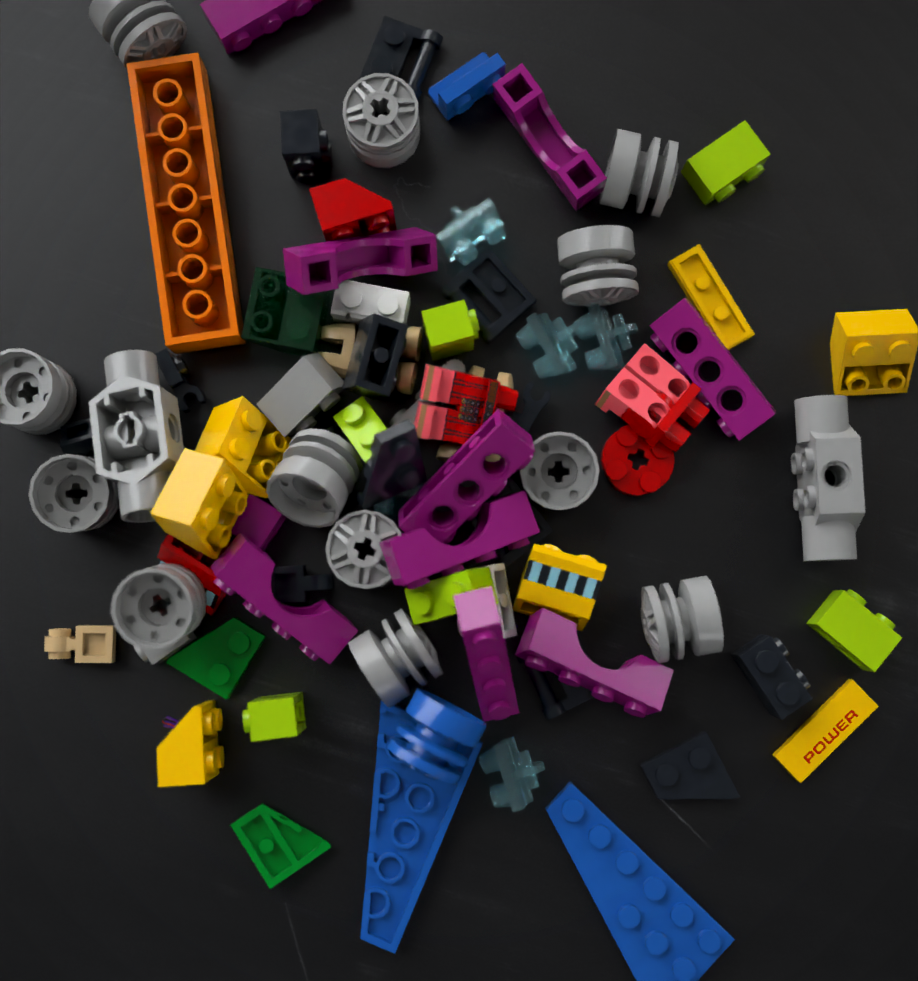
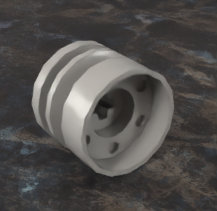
M92 0L89 6V19L104 40L110 43L113 52L126 69L127 63L171 57L180 48L187 33L184 21L176 14L173 6L165 2L166 0Z
M389 73L370 74L360 78L349 88L343 101V120L353 152L362 162L376 168H391L404 163L414 154L420 142L419 104L413 89L403 79Z
M617 129L605 173L607 180L604 191L601 193L599 204L623 209L629 195L632 194L636 195L635 207L637 213L643 212L647 198L652 199L650 215L660 217L674 188L679 165L677 156L679 142L668 140L662 156L658 155L661 138L654 137L648 151L644 152L640 151V133Z
M620 225L590 226L567 232L558 237L559 265L566 269H572L561 276V285L567 287L562 292V299L565 304L598 307L611 305L637 296L639 286L638 282L633 280L637 275V268L633 265L624 264L633 259L635 255L633 231L629 227Z
M13 348L0 352V422L32 435L49 434L60 429V426H63L71 418L76 406L77 390L72 377L61 366L27 349Z
M309 428L301 430L290 441L289 447L283 454L282 461L277 464L267 482L266 492L273 506L291 521L315 528L331 526L338 520L347 502L348 494L352 492L355 483L360 477L363 466L360 455L349 442L337 434L323 429Z
M560 431L542 435L533 442L535 448L533 458L524 469L520 470L523 488L531 500L544 508L555 510L574 508L587 500L597 486L599 476L597 457L590 445L575 434ZM555 462H560L563 469H568V475L563 476L560 483L555 482L554 476H548V469L554 468Z
M73 454L52 457L39 466L30 482L29 499L32 511L41 523L55 531L75 533L100 528L113 518L120 507L117 484L96 474L95 458ZM80 488L87 490V497H82L81 499L74 497V490H80Z
M369 510L351 512L338 520L328 534L325 549L328 565L336 577L349 586L362 589L383 587L390 583L392 578L379 542L402 533L391 519L380 512ZM367 540H372L371 547L376 550L374 556L367 555L364 560H361V552L357 550L358 544H366Z
M162 563L133 572L120 582L112 598L111 615L115 628L125 641L141 649L158 650L175 644L199 626L206 612L207 597L202 582L194 572L179 564ZM169 598L171 604L167 608L161 609L158 602Z
M707 576L680 580L677 598L669 583L660 584L659 596L653 585L642 587L641 621L646 641L651 647L656 662L664 663L669 661V647L676 660L683 659L685 641H688L695 656L722 652L724 647L722 619L715 591Z
M403 608L394 613L401 626L399 630L396 631L387 618L381 621L387 636L382 641L369 629L348 642L350 650L362 672L388 708H391L410 695V690L405 680L409 675L422 687L428 683L420 669L423 666L428 668L435 679L443 674L439 665L437 651L420 624H413L412 618L407 615Z

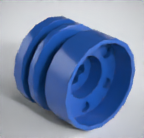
M417 688L406 712L418 724L416 728L405 724H398L396 731L409 740V742L392 737L387 748L398 756L405 765L418 773L432 779H440L451 784H457L461 773L448 763L451 762L466 767L468 759L456 750L458 744L476 748L487 724L451 702Z

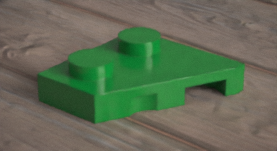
M234 617L170 657L166 663L227 700L267 636Z
M261 803L230 824L270 889L331 848L327 840L264 803Z

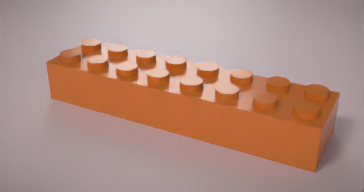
M199 53L127 63L165 346L173 353L180 354L246 344L206 67Z

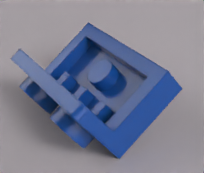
M482 52L429 88L428 95L448 121L456 114H462L468 110L475 101L484 95L493 93V83L505 75L506 64L498 53L489 58L486 53Z

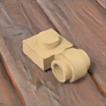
M115 625L76 626L75 636L71 635L72 629L52 628L49 629L48 636H45L44 651L48 652V659L71 658V651H75V663L116 662Z

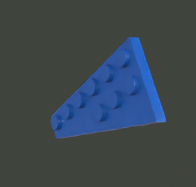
M381 700L360 939L395 954L483 742L479 741L476 748L461 744L457 745L456 750L468 759L466 767L451 762L448 763L461 773L457 784L424 776L405 765L398 756L387 748L392 737L409 742V740L396 731L398 724H405L416 728L418 722L406 712V709L398 705L388 708Z
M571 781L545 807L636 981H698L735 940L729 932Z

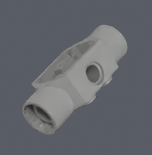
M124 350L110 354L104 359L107 387L89 401L96 474L117 484L120 513L123 521L132 523L153 522L155 519L150 513L184 450L178 398L160 386L157 356L154 353L145 350Z
M819 395L794 400L797 444L795 453L791 456V470L794 475H797V489L793 492L794 509L799 511V519L801 521L803 561L857 559L856 531L865 514L861 437L849 424L848 397L844 395Z

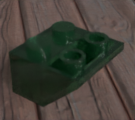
M256 267L241 338L292 355L305 356L320 352L322 342L320 339L321 329L326 322L332 290L303 295L287 286L285 272Z

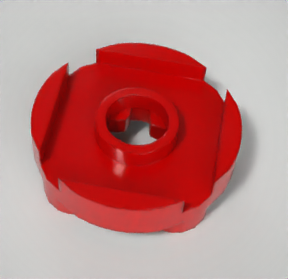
M630 425L621 427L608 438L602 449L601 466L609 480L608 482L615 490L629 496H642L655 492L669 480L674 468V454L672 449L660 441L654 447L650 446L645 442L647 438L634 432ZM639 450L643 452V458L647 460L646 466L641 465L638 470L632 468L633 462L628 460V455L636 454Z

